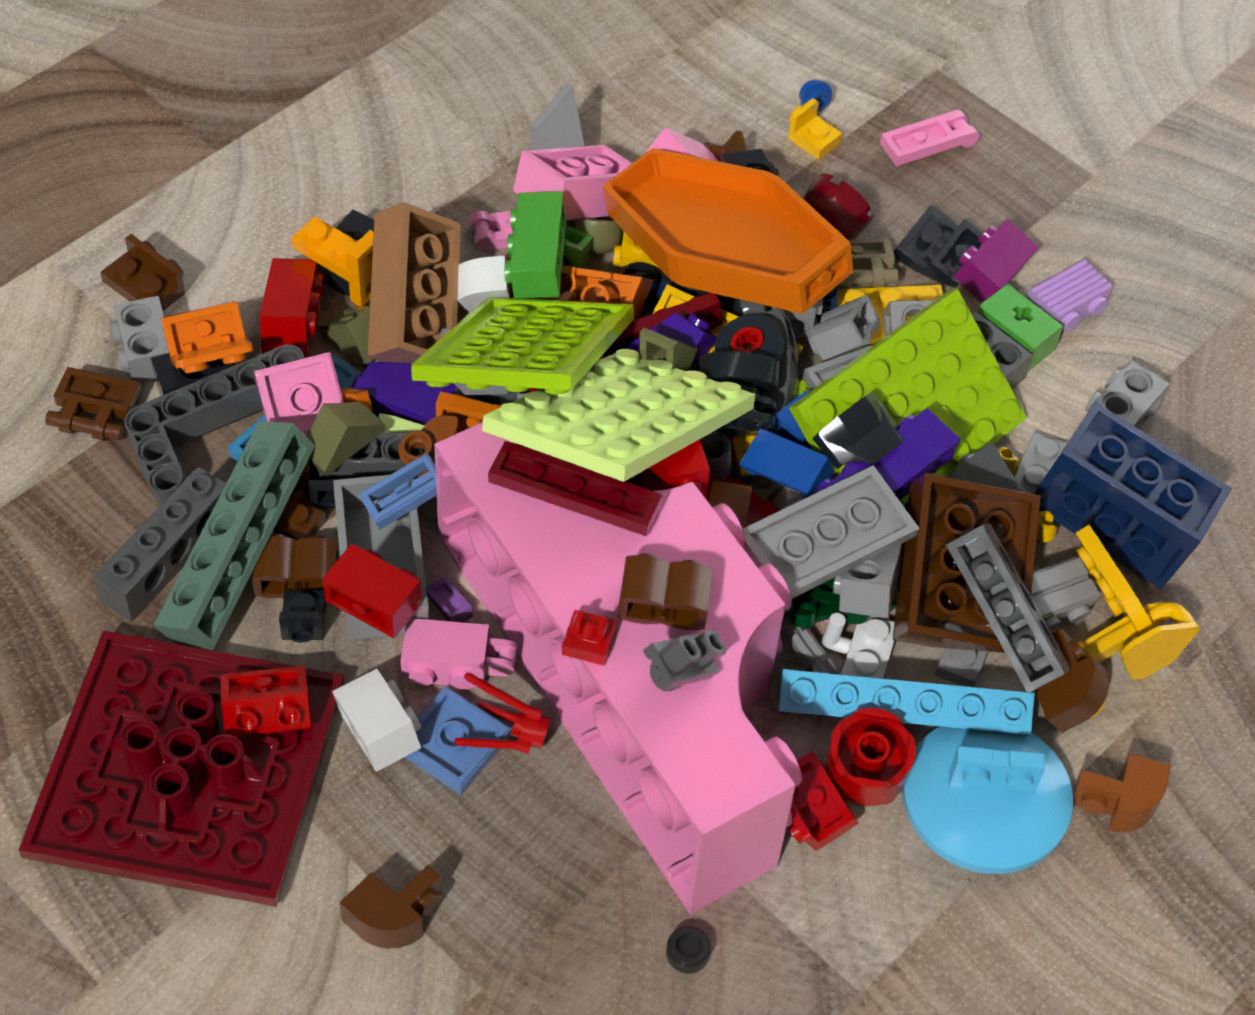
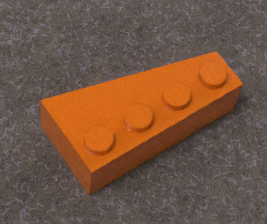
M562 265L560 296L556 298L560 299L566 291H570L576 294L577 302L634 304L633 321L639 319L654 280ZM511 283V294H512V298H514V293H513V288H512V283ZM546 297V298H519V299L547 300L549 297Z

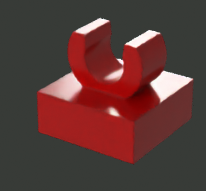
M574 609L562 644V655L605 666L616 632L617 620Z

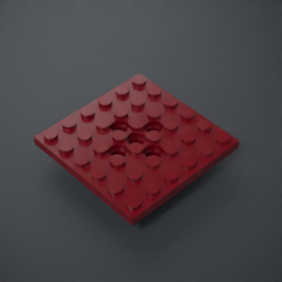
M103 630L18 849L21 858L277 907L338 708L332 691L345 685L344 675L306 668L311 726L309 728L233 736L225 734L221 706V674L294 667L293 665Z

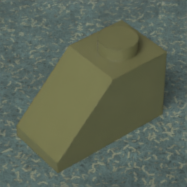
M370 306L346 308L317 326L320 333L352 364L367 363L369 365L370 362H382L367 357Z

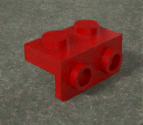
M812 750L797 760L801 772V783L794 789L790 807L792 824L788 829L799 844L805 841L815 851H818L858 825L859 822L818 755Z

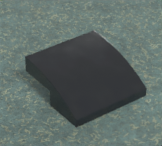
M930 205L893 253L897 260L912 270L934 281L956 288L960 282L953 276L963 266L958 260L972 245L977 249L982 246L977 240L983 233L965 219L959 226Z

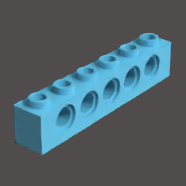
M780 669L776 710L847 718L862 708H879L895 714L902 720L901 723L1031 735L1034 693Z

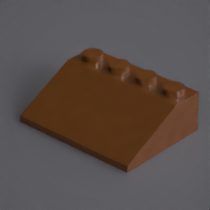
M924 473L910 484L907 512L917 524L919 530L915 537L903 542L893 640L936 648L1005 653L946 544L981 525L991 524L1031 596L1041 496Z

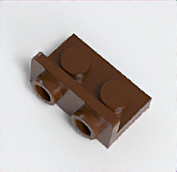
M133 234L125 238L127 252L100 271L102 281L128 301L159 296L162 311L185 294L182 278L184 274L181 267L174 260H167L160 255L149 242H142Z

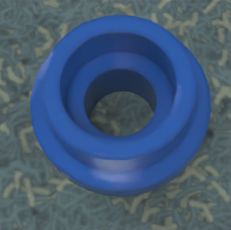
M812 79L807 81L799 92L801 106L813 98L819 102L817 112L822 111L832 98L830 85L823 80Z

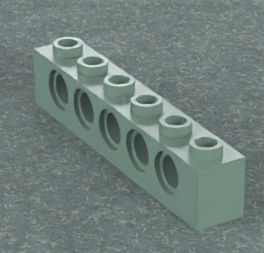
M258 421L153 625L175 644L213 651L315 447L294 423Z

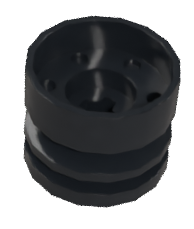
M734 351L712 352L699 356L698 371L704 373L707 376L706 378L717 382H733L740 385L741 390L755 394L754 409L718 428L715 432L725 435L747 436L757 434L760 428L769 432L775 431L776 417L770 414L776 412L777 402L760 395L773 393L778 390L779 361L765 355Z

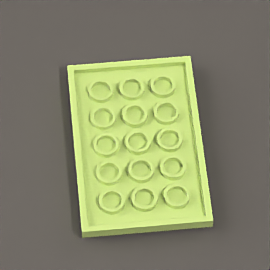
M619 349L616 353L604 359H599L576 386L565 394H548L545 392V389L540 388L534 392H528L525 396L511 403L503 404L500 408L483 415L482 431L624 482L754 409L755 394L741 390V386L733 382H717L706 378L707 376L699 371L672 369L673 365L668 361L640 359L637 351Z

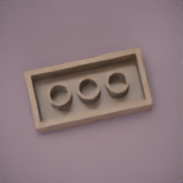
M406 202L375 213L367 357L383 362L414 363L440 340L442 329H452L457 325L461 223Z

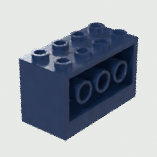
M1095 402L1034 494L1041 496L1040 512L1049 511L1054 516V521L1074 534L1090 525L1110 557L1159 589H1162L1200 544L1232 488Z

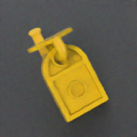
M1088 525L1076 532L1082 546L1076 552L1087 569L1089 578H1092L1095 585L1100 588L1104 595L1103 598L1113 615L1117 617L1122 614L1124 617L1082 642L1089 656L1091 655L1100 663L1121 651L1120 658L1128 675L1133 680L1146 678L1174 662L1200 630L1191 614L1182 605L1174 602H1159L1142 606L1091 526ZM1170 618L1174 622L1171 625L1158 626ZM1105 701L1101 708L1098 710V712L1091 718L1097 716L1101 712L1105 705Z

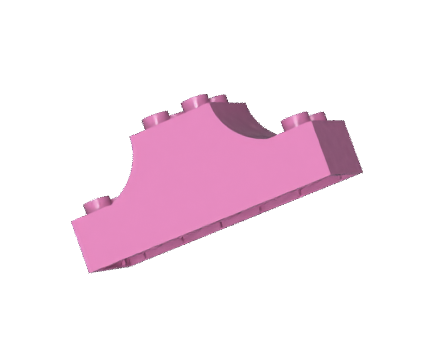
M483 422L435 443L439 540L504 637L517 645L516 655L689 914L698 911L776 868L779 862L785 830L792 824L790 807L794 789L801 783V772L795 756L786 743L778 737H773L764 742L744 712L754 702L769 693L775 657L783 650L780 630L784 611L791 607V596L785 580L774 566L767 563L757 568L743 549L745 545L744 533L734 512L723 503L711 507L693 482L667 490L654 491L663 494L662 505L647 536H643L488 482V471L504 441L519 446L522 445L483 432ZM647 553L669 563L695 560L712 568V582L705 629L681 630L662 623L639 624L617 617L626 556ZM574 609L617 620L616 632L605 666L562 655V644ZM708 630H715L727 651L715 661L720 670L719 673L710 679L685 684L673 691H663L657 688L650 677L652 660L647 658L643 652L646 647L651 643L670 640L680 636L700 635Z

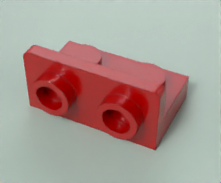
M306 666L221 674V706L225 734L244 736L309 728L311 726Z

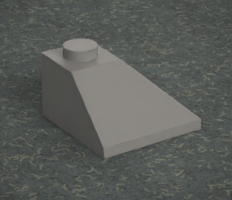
M566 83L530 125V150L584 146L573 85Z

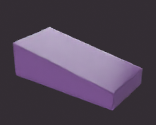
M446 577L426 586L427 596L446 621L465 622L473 617L472 606Z

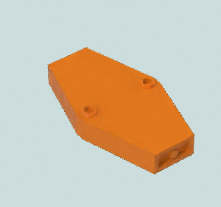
M652 148L602 186L608 215L670 280L681 286L804 314L854 272L851 242L779 176L768 171Z

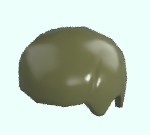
M578 219L570 220L569 227L594 236L590 254H606L614 250L615 245H619L623 235V230L613 219L609 221Z

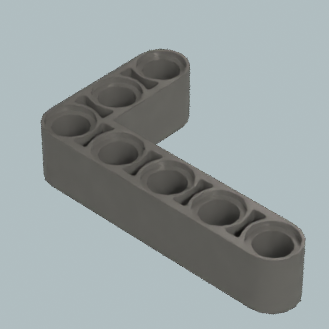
M295 345L280 346L136 406L128 412L124 420L125 427L147 483L159 506L187 478L174 446L262 410L263 406L253 371L304 359V354L299 347Z

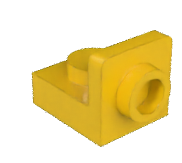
M812 98L803 106H797L792 111L789 117L788 139L819 160L841 143L842 132L817 116L819 102Z

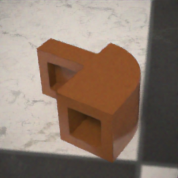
M1129 753L1120 772L1119 780L1082 769L1073 788V805L1080 806L1090 813L1111 815L1108 828L1110 831L1128 832L1139 829L1151 820L1167 788L1171 765Z

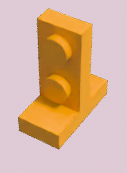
M314 216L291 237L292 248L349 282L351 302L363 307L370 301L374 232L369 230L360 240L356 241Z

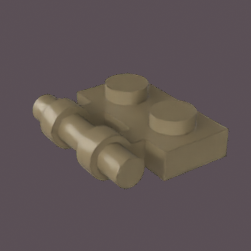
M889 238L848 239L851 242L854 272L840 283V288H851L852 284H871V287H883L884 283L898 282V270L894 269L895 256Z

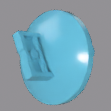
M940 726L930 732L916 746L915 760L908 780L902 790L906 814L920 839L946 861L959 868L985 874L1014 873L1043 861L1062 841L1073 812V791L1065 767L1054 751L1033 733L1025 735Z

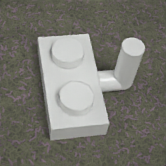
M833 613L827 623L822 644L828 649L846 655L840 675L883 679L895 641L893 640L894 622L881 617L871 616L867 622L856 624L853 637L849 639L841 636L846 622L845 617L840 613Z

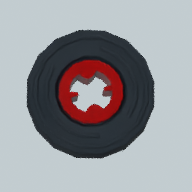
M748 314L730 321L721 329L716 338L715 352H748L765 355L779 361L784 354L785 342L775 321L765 315ZM752 343L753 347L747 349L746 346Z

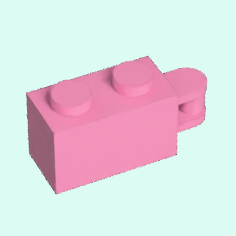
M410 618L406 623L401 653L402 681L411 682L418 686L440 684L452 685L458 689L478 688L466 681L464 675L471 673L485 680L486 675L500 677L512 675L514 673L517 645L511 640L489 638V625Z

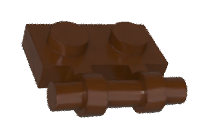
M67 367L54 394L55 404L64 408L62 413L49 410L46 414L45 424L58 427L59 431L73 434L75 431L92 434V438L106 441L108 438L121 441L124 435V426L113 424L112 421L114 418L125 420L128 412L135 408L142 393L141 384L138 381ZM81 411L97 414L95 420L80 417L79 415Z

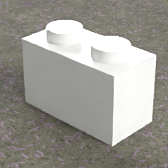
M378 669L332 691L344 722L375 772L421 749L416 735V731L421 729V725L416 714L410 706L403 709L401 703L404 700L397 685L393 680L386 683Z

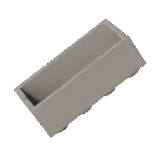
M389 475L333 480L340 556L352 543L363 550L370 549L376 552L384 561L399 569L406 568L413 572L421 580L422 604L411 618L429 620L417 508L379 530L358 494ZM412 478V479H410L409 481H407L408 484H409L410 482L414 481V478ZM394 490L375 500L373 504L394 493ZM345 612L348 640L385 637V634ZM406 625L402 628L398 635L405 634Z

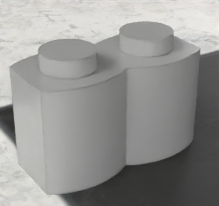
M864 295L824 312L820 323L813 326L809 337L810 346L813 352L820 356L823 361L834 359L870 342L871 333L878 330L880 319L869 297Z

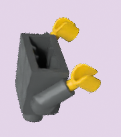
M993 442L988 443L977 453L963 455L954 470L946 476L948 478L1023 492L1014 478L1018 471L1019 458H1011L1012 451L1007 447H1001L997 450ZM1041 511L1039 513L1037 540L1041 542L1052 541L1057 532V527L1052 525L1054 516L1049 511Z

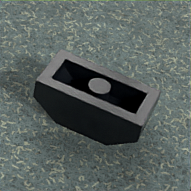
M873 392L867 394L837 416L813 438V441L829 457L837 470L851 462H865L874 465L903 443L896 430L897 423Z

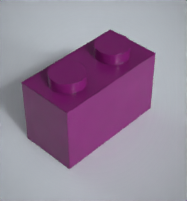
M1007 218L998 229L991 225L977 241L982 246L979 249L972 245L958 260L963 266L953 277L983 303L1003 288L1039 247Z

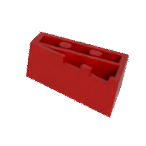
M272 258L259 315L262 354L280 346L295 345L301 349L305 358L312 356L313 337L317 332V315H320L321 296L324 295V274H317V262L314 260Z

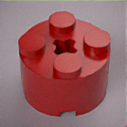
M862 708L843 721L841 720L834 728L826 756L825 768L846 800L862 806L887 805L892 803L903 790L915 760L916 744L911 732L909 734L907 729L901 724L902 720L895 714L879 708ZM866 755L873 756V759L867 758Z

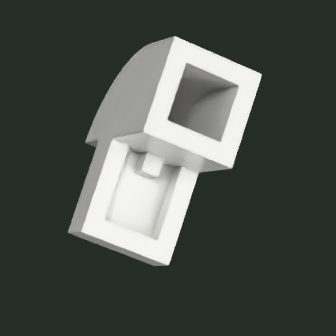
M505 255L477 258L459 264L457 311L463 310V312L470 313L487 297L512 298L511 283L505 282Z

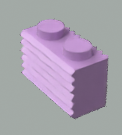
M1082 259L1030 288L1027 298L1063 325L1062 330L1069 332L1084 318H1087L1089 315L1093 317L1098 316L1106 309L1112 285L1111 282H1107L1106 277H1102L1101 273H1097L1096 268H1092V265L1088 264L1086 259Z

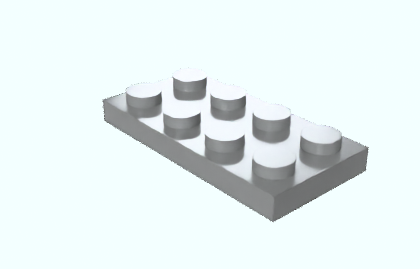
M873 465L742 529L745 538L743 549L757 568L768 563L779 571L787 584L792 599L915 537L919 527Z

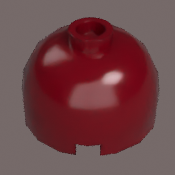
M819 174L808 187L803 199L836 230L840 231L847 240L855 239L874 219V215L868 216L867 214L871 209L869 203L856 189L845 181H842L838 186L830 181L833 175Z

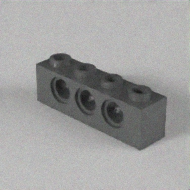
M197 467L93 576L100 602L133 622L184 567L226 482Z
M991 524L981 525L946 544L1027 693L1070 671L1069 664Z

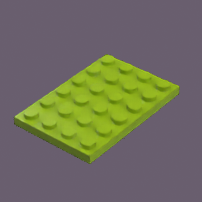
M958 288L948 290L789 407L811 449L825 455L823 451L813 441L814 436L837 416L871 392L877 396L897 423L896 428L908 415L912 414L916 417L928 408L961 439L952 460L933 474L946 477L954 470L963 455L977 453L990 442L995 444L1027 419ZM832 464L834 468V477L832 480H834L841 474V471L845 465H843L837 470V468ZM909 494L900 500L903 506L907 503Z
M487 297L411 365L412 381H427V385L431 387H444L451 383L466 384V388L474 390L485 389L493 385L505 386V390L510 392H522L530 388L545 389V392L548 394H565L576 386L634 320V304Z

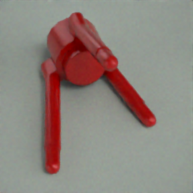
M471 673L464 675L466 681L519 710L515 714L485 702H479L478 707L484 711L513 722L514 725L510 735L518 737V740L458 737L454 740L455 745L510 749L529 754L531 746L539 749L542 748L551 717L543 715L542 709L527 705Z

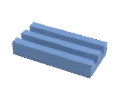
M428 453L358 494L379 530L437 496L435 464ZM425 470H429L427 473L423 474L422 476L408 484L407 481L424 472ZM394 490V493L373 504L375 500Z

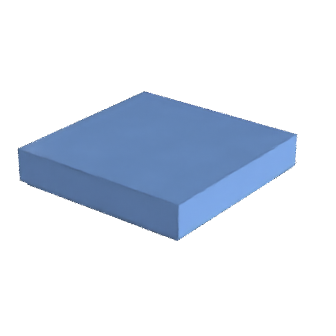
M444 686L417 717L421 729L416 731V735L421 749L404 758L462 795L500 749L457 746L454 740L458 737L509 740L512 736L510 735L512 728L449 687Z

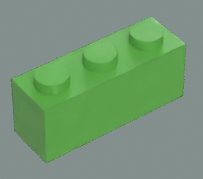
M563 191L518 193L517 208H511L510 213L511 229L514 231V234H508L507 239L508 255L511 257V260H505V282L512 283L514 298L559 297L567 221Z

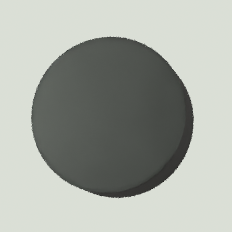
M683 926L671 933L667 941L666 957L675 970L691 974L702 970L707 965L711 953V942L704 931L694 926Z

